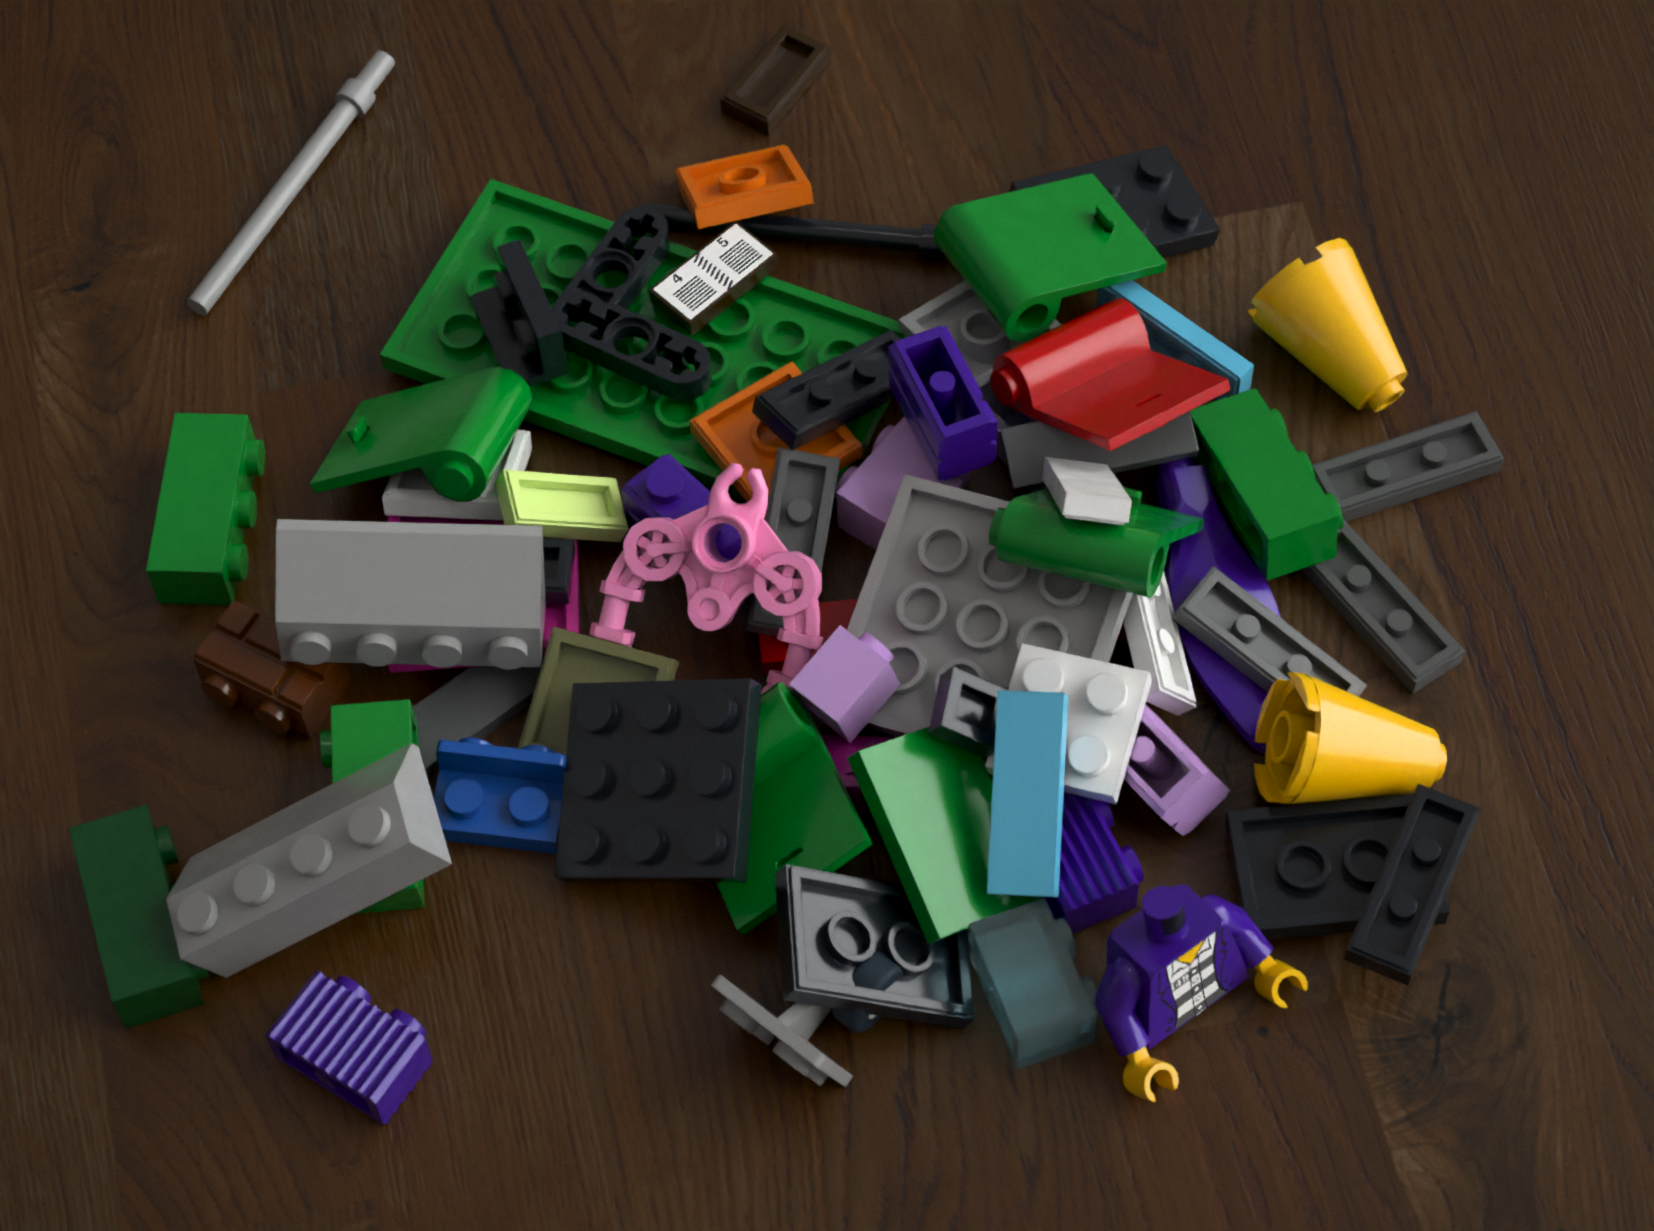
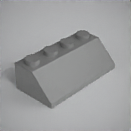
M277 519L275 623L281 661L300 662L308 665L334 662L365 663L370 666L418 664L431 665L438 668H449L455 665L495 666L508 670L520 667L542 666L546 608L542 526Z
M410 743L191 856L166 898L180 959L227 978L451 865V858L419 747Z

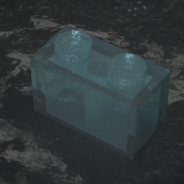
M1045 898L968 924V955L1017 1070L1092 1044L1094 1042L1096 1017L1099 1016L1095 1004L1096 986L1090 976L1080 978L1072 961V957L1076 956L1077 952L1071 930L1063 917L1054 920Z

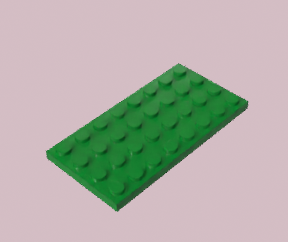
M490 179L381 351L380 358L383 369L424 384H429L486 368L499 367L471 303V296L473 294L495 287L492 274L501 272L497 246L520 239L551 308H553L557 299L615 222ZM647 233L644 235L653 238V235ZM632 236L633 248L640 238ZM670 242L667 256L628 310L704 345L710 354L712 382L709 389L702 396L693 400L679 401L671 399L565 350L568 374L530 387L532 402L523 420L646 466L651 465L661 456L670 454L703 486L711 489L717 476L722 471L692 435L689 420L792 361L804 373L889 330H892L901 339L906 337L899 328V321L770 276H766L697 333L690 336L650 302L649 289L697 252L696 250ZM616 270L601 273L595 282L601 287L615 288L627 280V275ZM584 317L583 320L580 321L591 324L590 318ZM569 321L570 327L575 328L578 324L577 322ZM598 333V335H599V341H601L602 338H603V335H601V334ZM626 337L616 344L615 349L621 354L636 355L645 350L648 343L640 337ZM661 351L660 356L665 358L664 351ZM688 364L683 370L673 367V372L675 375L680 376L685 369L695 372V367L691 364ZM890 401L845 424L862 444V454ZM860 459L838 471L836 486L842 475L850 467H856ZM731 484L728 489L729 496L746 502L733 484ZM834 494V500H833L832 511H833V509H834V507H835V505H836L835 494Z

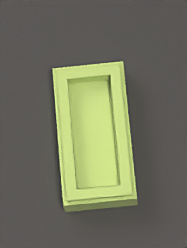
M502 470L495 480L504 525L542 526L543 537L610 542H620L629 531L616 478Z

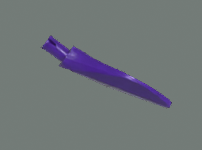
M1194 457L1157 464L1159 477L1153 482L1152 487L1160 508L1205 518L1202 531L1169 544L1164 573L1174 613H1176L1214 566L1281 618L1279 608L1268 583L1257 565L1239 543L1215 500L1206 466H1196ZM1177 623L1185 658L1189 666L1235 729L1252 748L1265 755L1266 744L1256 743L1255 733L1262 704L1268 693Z

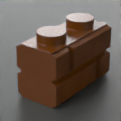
M233 601L218 620L215 631H210L195 651L193 659L202 681L201 688L212 700L229 708H232L238 702L254 710L255 716L262 724L280 734H286L291 728L307 737H313L329 715L331 705L337 704L350 686L351 680L347 663L324 662L317 665H308L300 662L281 661L275 619L238 601Z

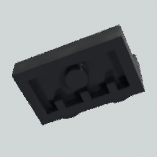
M520 239L497 246L501 272L492 274L495 287L473 294L471 296V303L498 366L512 370L520 375L529 387L568 374L562 330Z

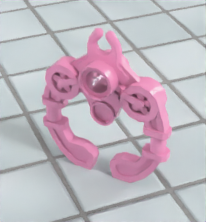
M732 463L717 476L711 488L706 506L675 520L669 517L645 518L630 528L623 541V551L613 564L607 580H602L599 592L605 594L599 623L594 622L591 624L589 634L597 639L632 648L631 644H633L635 632L624 629L630 601L643 602L646 590L642 589L646 581L670 580L680 574L686 585L689 619L697 628L703 631H715L726 627L733 620L734 615L745 599L754 593L762 608L776 616H783L784 627L779 628L777 639L789 643L782 671H769L766 681L768 684L761 691V694L778 682L784 683L791 689L789 683L812 658L814 649L819 650L822 645L823 637L820 636L818 597L822 592V574L813 559L799 551H788L764 520L768 505V488L760 469L752 468L747 474V479L753 490L752 498L745 504H737L730 499L728 493L729 486L741 477L743 473V468L740 464ZM724 524L733 526L741 536V550L733 560L723 557L716 547V534Z

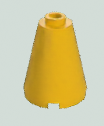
M1337 238L1316 247L1322 255L1318 260L1304 264L1299 257L1271 278L1251 300L1256 309L1247 310V315L1255 325L1354 408L1363 410L1371 407L1376 413L1391 405L1404 393L1405 390L1401 383L1408 373L1354 250L1345 239Z
M1288 672L1290 680L1277 679L1272 684L1262 704L1256 727L1255 742L1266 744L1265 765L1254 763V776L1259 793L1267 802L1287 805L1414 794L1418 784L1430 788L1434 782L1441 779L1445 771L1447 762L1446 748L1440 743L1439 736L1434 729L1305 673Z

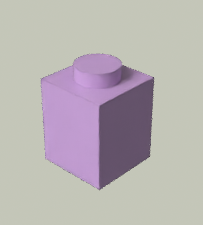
M839 625L789 683V686L810 713L851 743L901 684L890 665L894 656L880 641L866 632L858 639Z

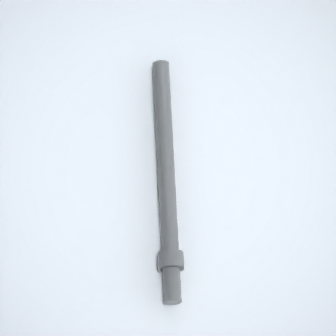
M381 50L376 51L356 79H347L334 97L336 105L188 298L187 304L194 312L202 316L207 315L352 121L363 118L376 100L374 92L395 65L393 58L389 54Z

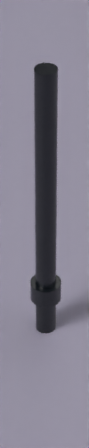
M643 202L641 206L654 208L662 213L670 229L721 233L735 222L698 229L687 206ZM770 214L737 220L738 223L756 237L916 252L919 259L943 261L944 258L943 252L934 241L935 224L922 223L921 229Z

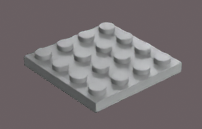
M904 474L847 631L858 639L864 632L872 635L893 654L894 658L890 665L901 684L864 728L900 737L929 727L940 675L953 666L1008 690L1022 643L1109 663L1133 594L998 560L996 547L989 544V530L996 510L998 508L1006 509L1009 501ZM981 756L983 763H986L987 757Z

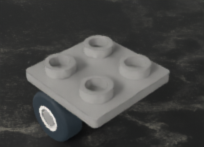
M879 951L874 952L870 958L856 966L852 973V979L857 987L885 991L903 975V971L900 966L890 960L883 952ZM719 974L711 984L712 987L727 998L719 1008L724 1014L767 1045L771 1043L775 1036L778 1037L780 1041L772 1051L819 1086H822L828 1076L844 1087L853 1078V1075L808 1041L832 1009V1014L836 1020L854 1033H862L868 1030L882 1017L866 1014L864 1009L853 1012L799 1002L793 1004L777 1017Z

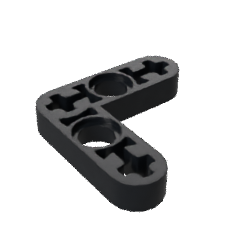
M646 206L634 207L618 217L557 299L552 311L562 330L565 350L671 399L679 401L693 400L702 396L709 389L712 382L710 354L706 347L688 336L628 310L663 262L670 249L668 222L664 215L654 208ZM649 232L653 234V238L644 235ZM632 236L640 238L634 248ZM616 270L627 275V280L615 288L601 287L595 282L596 278L606 271ZM584 317L590 318L591 324L580 321H582ZM569 321L577 322L578 324L575 328L570 327ZM598 333L601 334V335H603V338H602L601 341H599V335H598ZM626 337H640L648 343L647 348L636 355L621 354L615 349L616 344ZM661 351H664L665 358L660 356ZM688 364L695 367V372L685 369L680 376L675 375L673 372V367L679 370H683Z

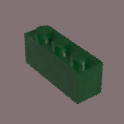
M146 804L68 828L111 1002L125 1029L205 1005L199 980L210 977V973L207 969L180 959L166 901L175 884L172 882L168 866L179 862L176 845L169 825L156 827Z

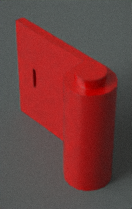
M1115 298L1000 354L994 359L993 372L990 376L992 390L996 398L1003 405L1010 406L1019 413L1109 451L1145 433L1152 432L1188 411L1230 391L1228 378L1150 350L1148 334L1143 319L1136 308L1123 298Z

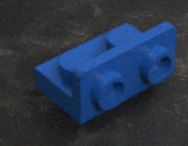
M471 737L462 738L458 741H438L436 757L440 770L433 799L445 841L557 854L564 773L567 763L566 755L540 745H528L522 749L493 746L485 740Z

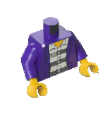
M1176 885L1174 887L1158 886L1149 890L1142 900L1143 909L1112 930L1107 938L1106 969L1095 995L1097 1011L1118 1055H1127L1129 1060L1123 1073L1124 1086L1130 1093L1151 1102L1156 1101L1150 1089L1152 1077L1161 1087L1172 1091L1177 1089L1179 1080L1175 1068L1169 1063L1150 1057L1146 1047L1150 1050L1248 979L1249 973L1247 969L1254 967L1257 970L1254 978L1257 992L1281 1008L1286 1009L1288 1007L1278 995L1279 983L1284 978H1287L1295 987L1304 992L1308 989L1305 975L1285 962L1271 957L1270 954L1273 951V946L1241 907L1212 894H1207L1200 898L1187 885Z

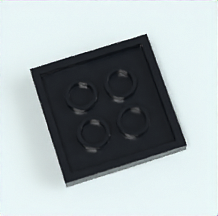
M751 678L573 683L555 878L565 882L746 883L762 684Z

